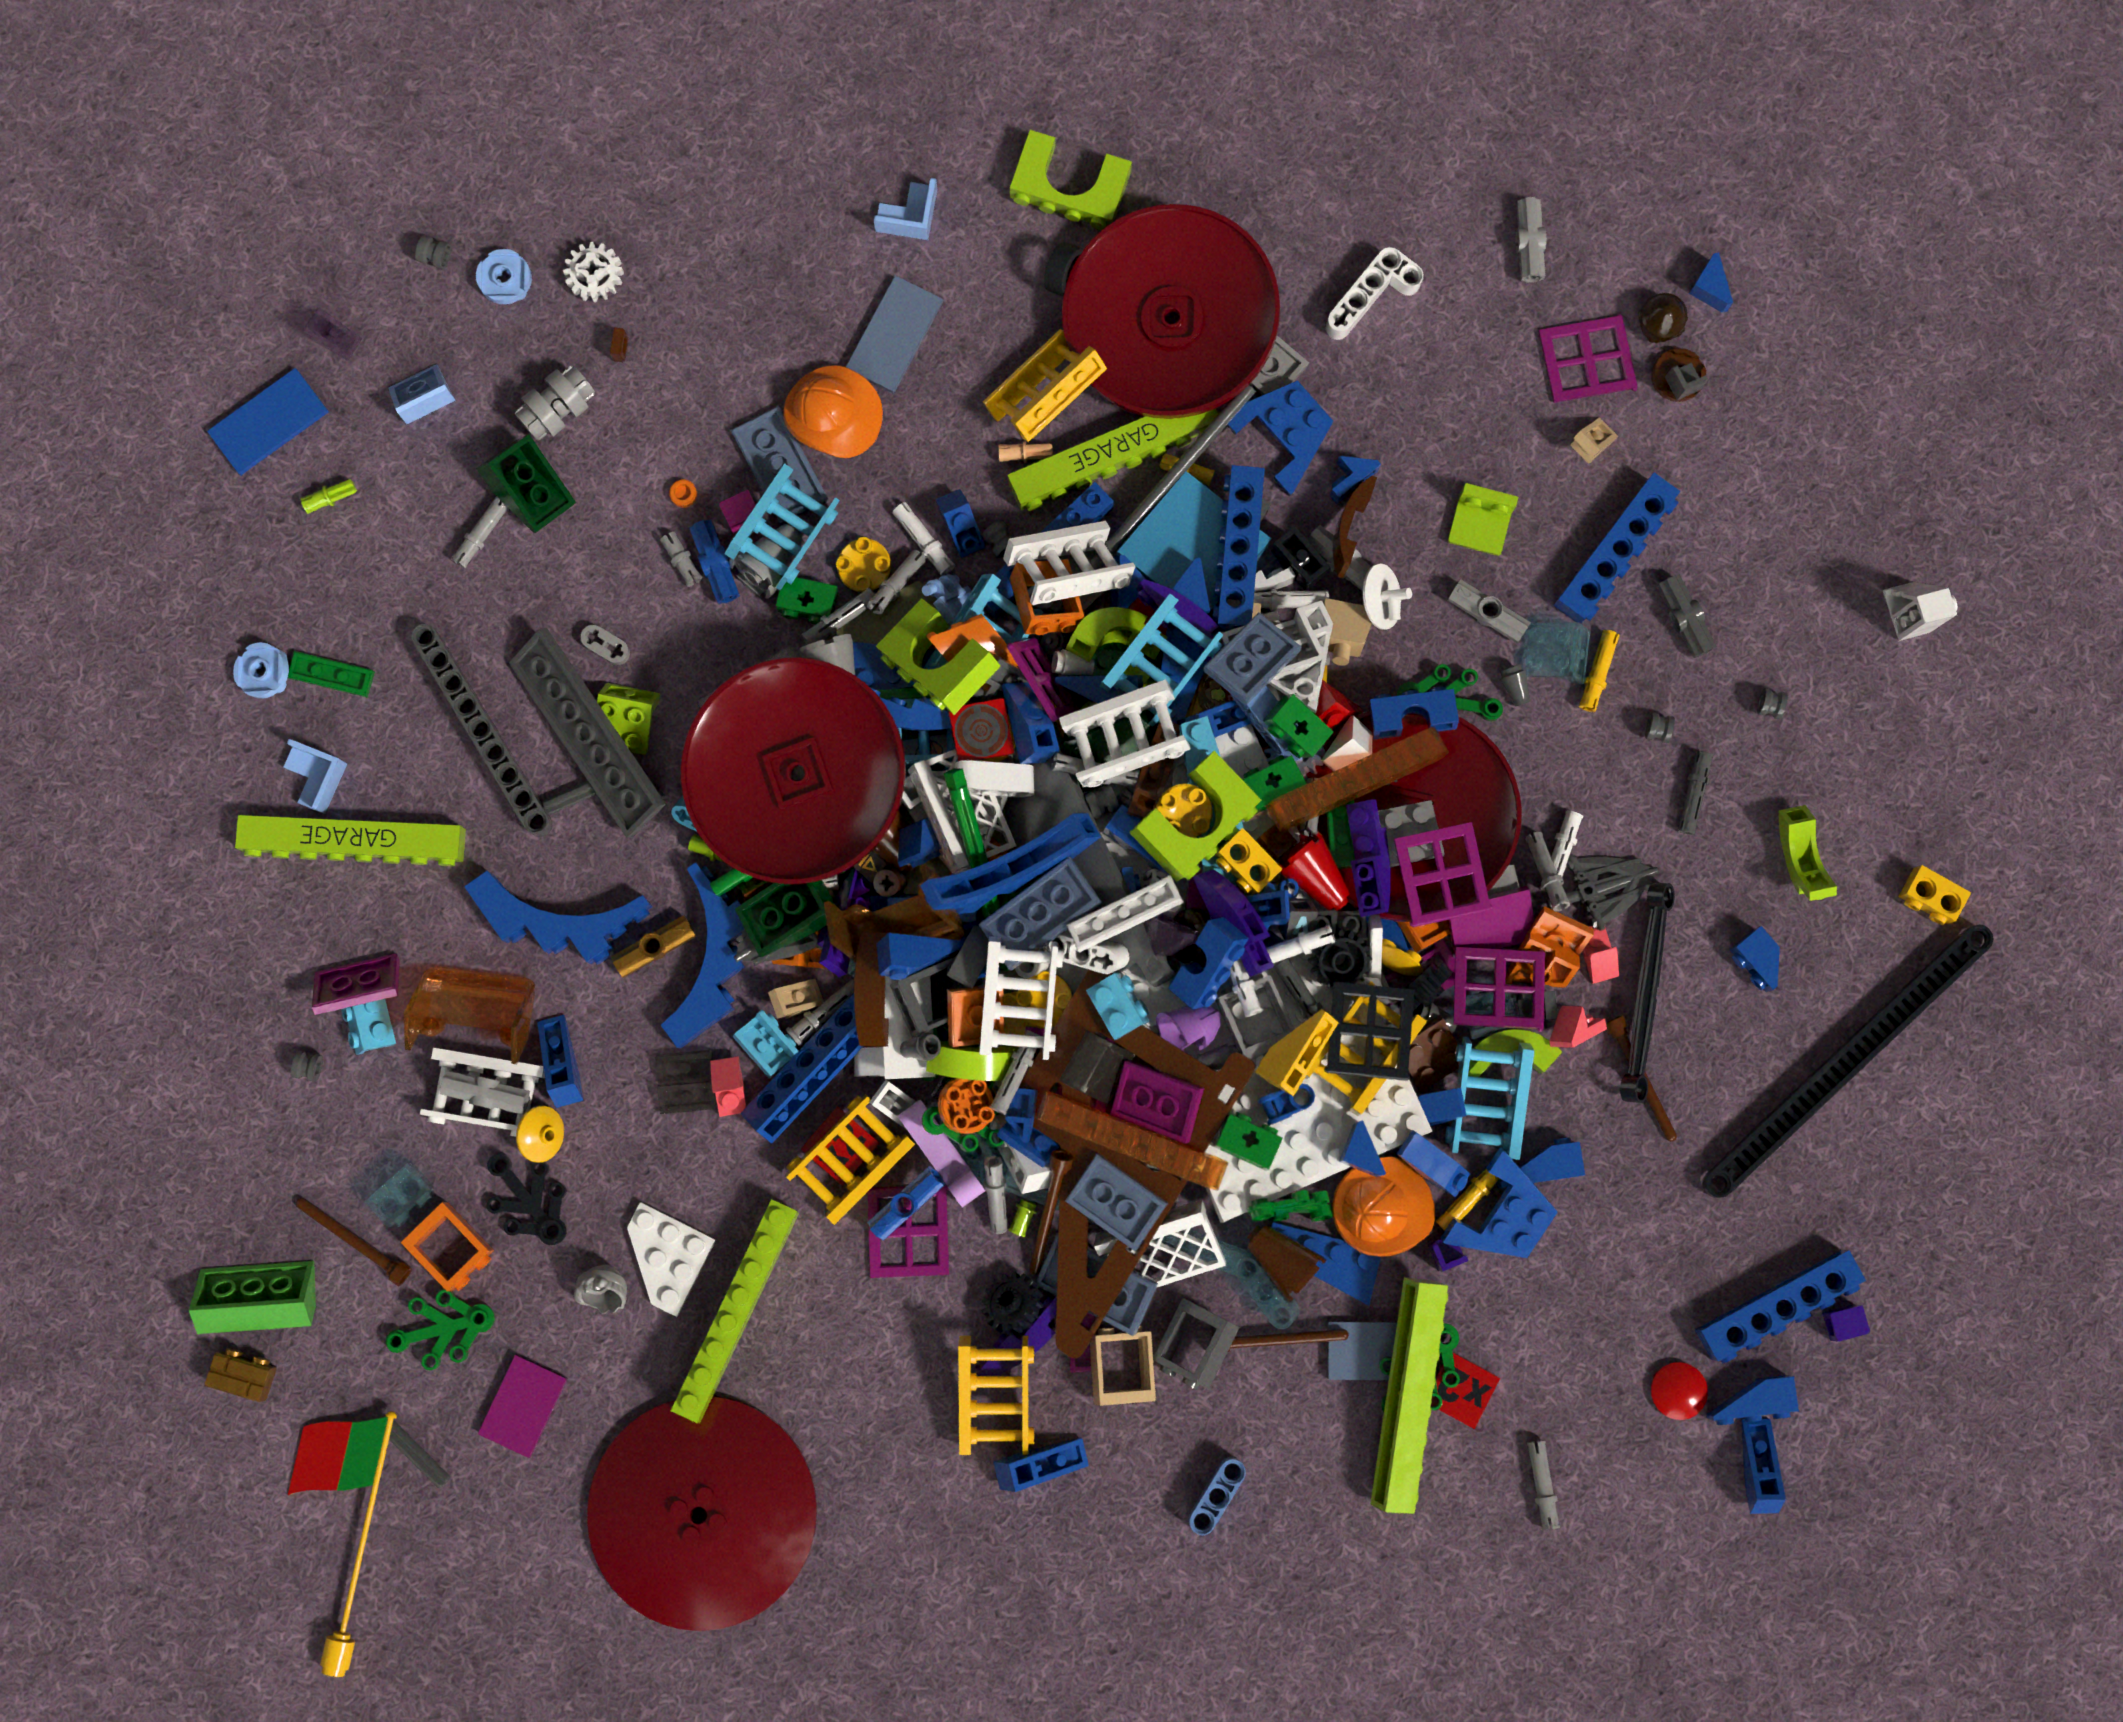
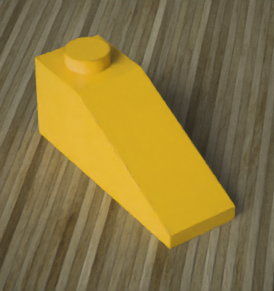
M1321 1009L1271 1046L1266 1055L1261 1059L1255 1072L1268 1083L1294 1096L1339 1022Z

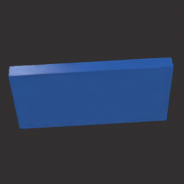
M294 368L207 432L235 470L242 475L329 411L300 372Z

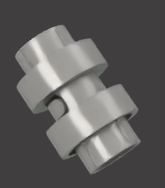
M569 366L562 373L556 369L544 379L548 385L544 391L539 394L533 388L521 398L524 404L515 411V416L536 440L542 439L548 433L554 437L566 427L561 419L567 414L571 413L577 418L589 408L586 402L594 396L595 391L574 366Z

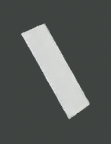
M885 976V1018H889L888 1047H883L885 1079L935 1077L934 1073L926 1071L927 1061L905 1058L900 1053L902 1042L914 1037L910 1034L890 987L891 984L900 980H892L890 976ZM930 976L911 983V987L928 1023L932 1021L931 981ZM933 1029L926 1032L933 1034Z

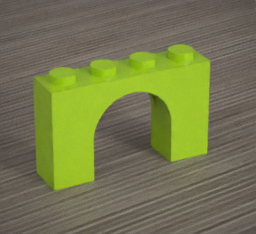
M1030 130L1010 186V198H1013L1014 202L1019 205L1028 206L1032 204L1038 206L1041 211L1048 214H1053L1054 212L1064 214L1066 219L1073 222H1079L1080 220L1089 222L1092 227L1103 230L1113 223L1131 174L1132 161L1106 153L1095 185L1083 194L1065 195L1055 190L1046 176L1055 150V137Z
M921 598L876 647L882 653L880 660L892 670L896 667L898 669L896 673L907 683L912 680L915 683L913 687L922 696L926 697L929 694L931 696L930 701L939 710L943 711L946 708L955 715L1001 666L987 649L972 638L947 664L936 669H923V657L932 645V642L926 635L930 632H935L936 634L944 632L950 625L934 607Z
M1215 751L1207 755L1188 774L1193 782L1207 794L1215 810L1214 825L1206 837L1191 838L1181 834L1156 808L1149 812L1129 832L1176 882L1183 878L1191 879L1200 870L1198 864L1204 858L1208 861L1220 850L1216 845L1223 838L1226 842L1239 831L1236 825L1242 819L1247 822L1258 812L1255 806L1261 799Z

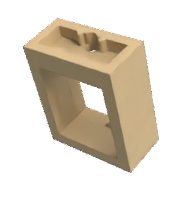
M1139 1326L1136 1335L1131 1336L1126 1332L1115 1333L1114 1328L1097 1329L1098 1334H1095L1090 1341L1094 1404L1102 1406L1156 1401L1151 1331H1142V1326ZM1138 1339L1141 1389L1104 1392L1101 1342Z

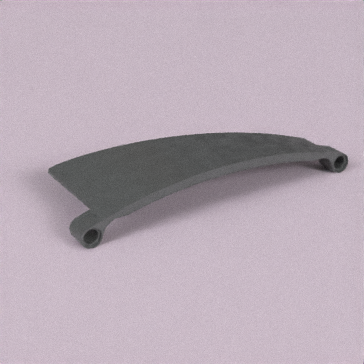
M1036 656L1035 658L1037 659V661H1038V663L1040 664L1041 668L1043 669L1044 672H1046V671L1044 670L1043 666L1041 665L1040 661L1038 660L1037 656ZM1027 661V663H1028V665L1030 666L1031 670H1032L1033 673L1036 675V673H1035L1034 669L1032 668V666L1030 665L1029 661ZM1056 721L1052 722L1060 750L1057 753L1067 755ZM1015 747L1013 761L1014 764H1020L1017 749ZM1054 756L1045 763L1027 764L1034 766V795L1030 797H1007L1004 805L1006 822L1016 843V846L1011 848L1010 852L1044 834L1071 814L1088 813L1101 838L1074 857L1073 861L1102 901V904L1090 913L1132 894L1101 835L1076 775L1053 771L1051 769L1052 763L1064 764L1053 761ZM1043 875L1035 876L1020 889L1029 887ZM1147 920L1106 939L1125 946L1129 952L1128 964L1113 973H1121L1137 963L1148 982L1152 986L1158 987L1174 978L1181 968L1178 958L1158 943ZM1059 939L1060 946L1064 948L1063 942ZM1088 949L1084 950L1085 954L1089 956ZM1062 962V968L1056 967V975L1068 984L1073 996L1089 969Z

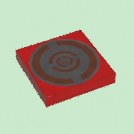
M1004 698L963 705L955 715L948 711L958 761H981L1014 754Z

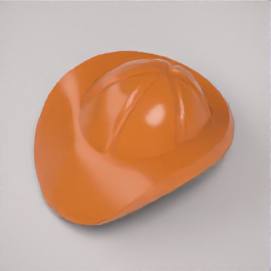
M836 365L815 369L802 377L790 390L783 408L784 423L789 432L798 441L817 451L838 458L855 457L869 449L878 438L883 417L882 403L872 384L858 372Z
M1379 1157L1386 1174L1374 1177L1352 1168L1342 1178L1335 1190L1332 1212L1339 1234L1352 1248L1371 1256H1393L1413 1248L1430 1234L1435 1222V1207L1428 1184L1416 1170L1401 1158Z

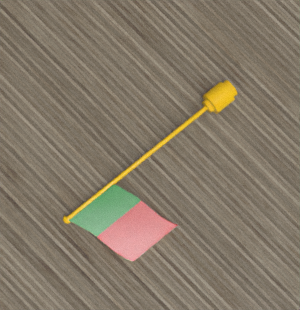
M389 1411L384 1418L362 1422L326 1421L307 1425L302 1430L288 1495L307 1490L345 1491L372 1486L340 1631H334L333 1635L326 1636L320 1666H322L321 1673L327 1676L344 1677L346 1670H349L355 1640L350 1638L351 1634L346 1632V1627L393 1419L397 1418L396 1413L393 1411Z

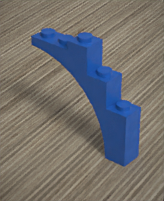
M1073 813L1055 827L1014 851L961 873L928 879L920 887L925 894L926 902L933 910L955 909L958 914L974 913L996 895L1014 893L1035 876L1046 874L1066 858L1071 857L1073 859L1101 838L1088 813Z
M696 862L688 867L687 870L698 887L705 907L707 922L706 953L700 974L691 992L679 1008L660 1024L679 1049L734 1010V1007L731 1005L735 1001L725 987L720 989L719 986L745 968L741 960L736 962L733 958L737 954V945L732 948L730 946L745 930L735 911L742 904L737 900L728 906L727 903L731 899L726 893L716 896L710 886L711 881L715 877L706 865L701 868Z
M489 871L484 872L464 886L502 941L516 943L526 936L527 933L525 931L529 929L545 952L557 954L569 945L567 941L571 939L585 961L589 964L595 962L597 965L610 957L609 951L613 949V946L608 939L610 937L613 939L620 937L627 931L626 926L631 922L635 921L638 923L644 920L650 914L648 910L653 907L648 899L642 895L622 907L604 913L585 916L558 915L536 909L522 902L506 890L500 881Z

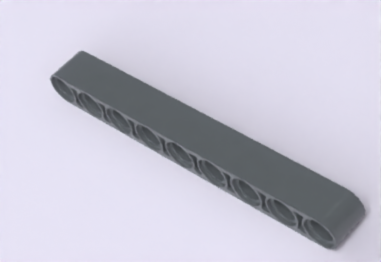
M428 624L417 625L411 634L415 647L524 828L537 837L548 835L553 826L551 817L543 808L540 799L446 643L432 626ZM432 633V640L428 644H422L423 636ZM441 656H446L445 664L442 667H436V660ZM454 679H460L459 687L455 690H449L450 682ZM467 702H473V710L470 713H463V706ZM487 725V733L484 736L478 737L476 734L478 727ZM497 747L501 748V756L498 759L491 760V751ZM511 770L515 771V779L510 783H505V774ZM522 794H529V803L525 806H519V797ZM537 817H543V826L540 829L534 830L532 828L533 820Z

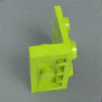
M1465 483L1459 495L1448 543L1500 556L1511 514L1516 508L1519 497Z
M606 683L598 693L597 703L632 753L645 755L648 752L652 713L659 704L660 693Z

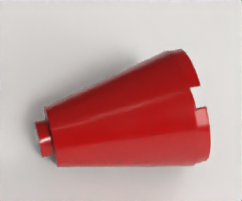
M1315 831L1312 833L1314 836L1313 840L1308 842L1304 838L1281 857L1284 863L1282 865L1277 863L1282 868L1279 873L1287 879H1294L1302 891L1326 910L1334 909L1338 911L1349 902L1347 896L1350 892L1323 836L1319 831Z

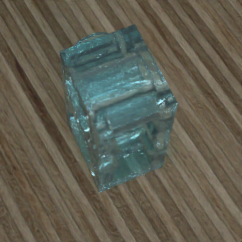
M407 1163L372 1194L365 1203L386 1227H394L395 1225L400 1227L411 1218L409 1212L416 1206L419 1208L423 1207L433 1198L431 1193L436 1188L414 1163ZM412 1180H416L419 1184V1190L415 1195H411L408 1192V1184ZM394 1199L398 1207L396 1212L391 1215L388 1213L386 1205L389 1200Z

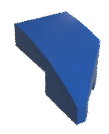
M1018 1088L1007 1110L1005 1119L1015 1129L1023 1142L1029 1143L1034 1123L1038 1090Z

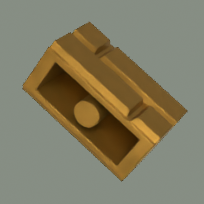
M226 1348L225 1352H216L214 1354L205 1386L257 1402L267 1400L277 1367L269 1365V1359L253 1356V1359L250 1360L242 1357V1351L232 1348Z

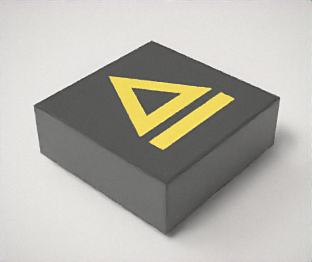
M871 851L853 867L869 882L873 883L877 872L886 869L889 863Z

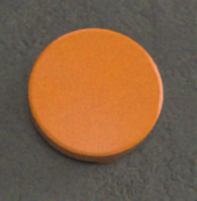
M955 1078L943 1087L939 1095L938 1111L940 1118L950 1130L956 1133L970 1134L978 1132L988 1123L992 1122L995 1116L994 1110L990 1108L993 1096L985 1081Z

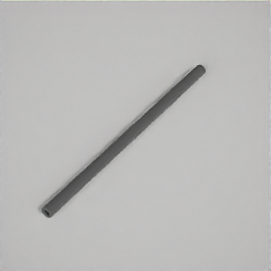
M1250 385L1228 402L1109 538L1105 546L1112 556L1254 395L1255 390ZM1097 553L1089 561L1094 570L1101 569L1105 565ZM1062 599L1054 601L1049 607L1054 614H1062L1065 611Z

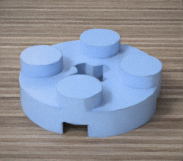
M498 249L489 253V257L485 258L483 262L481 260L476 270V281L488 300L497 304H512L525 298L531 286L532 274L528 264L518 253L509 249ZM502 271H507V274L511 277L507 282L502 283L501 280L497 279V276H502Z
M263 642L253 643L246 647L247 651L244 652L242 657L238 656L234 664L233 675L236 684L247 695L260 699L269 698L276 693L283 692L286 688L289 673L285 652ZM262 664L266 667L263 676L257 674V669H261Z

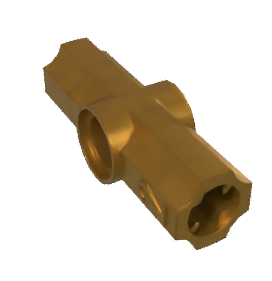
M683 915L657 931L645 934L641 940L611 956V959L621 977L625 978L647 964L662 959L667 953L695 938L696 935L690 923ZM652 940H658L660 942V949L654 954H649L647 951L648 943Z

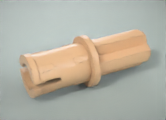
M1023 441V444H999L1000 462L1024 461V463H1027V460L1046 459L1053 456V446L1050 443L1026 444V441Z

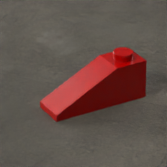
M1322 680L1317 710L1314 714L1331 730H1335L1347 722L1350 716L1356 717L1364 712L1360 706Z

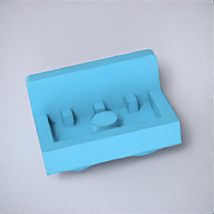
M1122 972L1114 973L1086 990L1114 1040L1150 1022L1147 1017L1149 1011L1142 1000L1136 998L1133 992L1135 989L1133 982L1127 975H1123Z
M385 999L341 1009L342 1017L345 1022L348 1021L350 1029L348 1041L350 1047L355 1049L356 1055L396 1044Z
M761 1009L755 1018L733 1035V1038L770 1079L798 1053L793 1038L788 1034L784 1035L778 1028L777 1020L770 1013L766 1014Z

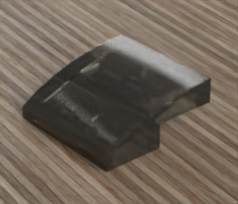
M1086 1030L1059 1081L1088 1096L1109 1104L1118 1087L1124 1061H1132L1135 1054L1102 1036Z
M712 1050L656 1055L657 1092L660 1114L717 1108L716 1095L712 1092L710 1061L713 1060Z

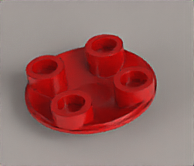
M1674 1362L1663 1366L1654 1374L1651 1384V1396L1656 1408L1663 1415L1675 1420H1686L1696 1416L1703 1409L1708 1397V1387L1704 1376L1694 1366L1683 1362Z

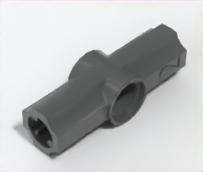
M1680 574L1659 583L1657 588L1669 609V619L1671 623H1675L1673 627L1676 632L1682 634L1693 658L1700 657L1715 649L1717 646L1704 623L1705 615L1697 600L1692 599Z

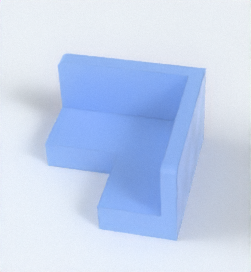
M930 178L929 185L911 182L906 207L880 203L878 215L874 217L875 231L928 240L937 195L936 179Z
M288 739L287 744L292 749L283 768L308 778L297 803L325 814L347 763L339 758Z

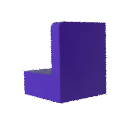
M1441 1239L1427 1244L1438 1271H1445L1469 1261L1467 1255H1463L1459 1246L1445 1244Z
M1854 1304L1822 1313L1830 1341L1839 1342L1870 1333L1863 1305Z

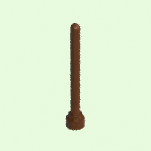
M1621 1015L1606 1022V1031L1608 1035L1611 1034L1613 1038L1617 1039L1629 1063L1631 1042L1626 1034L1628 1032V1023L1624 1015ZM1645 1072L1644 1076L1648 1081L1646 1099L1666 1139L1673 1142L1676 1140L1677 1134Z
M1054 1150L1051 1152L1049 1165L1052 1177L1029 1268L1030 1273L1033 1275L1040 1273L1063 1176L1072 1167L1074 1157L1067 1151Z
M299 1198L296 1201L298 1209L387 1271L386 1275L389 1276V1281L396 1286H401L412 1272V1267L405 1262L399 1263L397 1260L393 1262L306 1199Z
M1345 1329L1239 1336L1234 1338L1228 1352L1233 1348L1344 1341L1348 1339L1349 1333Z

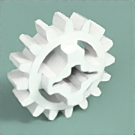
M590 242L588 249H585L581 244L579 245L580 252L577 253L572 250L573 259L565 260L567 267H569L563 270L565 277L568 278L565 281L568 287H572L571 290L575 296L581 293L584 301L591 296L593 301L597 302L598 296L601 295L607 300V292L610 291L615 294L614 285H622V281L618 277L624 274L622 267H619L622 263L619 257H615L616 254L612 248L606 252V247L603 243L600 244L599 248H596L594 243ZM599 257L605 259L607 262H601L599 260ZM578 280L587 282L588 287L580 284Z

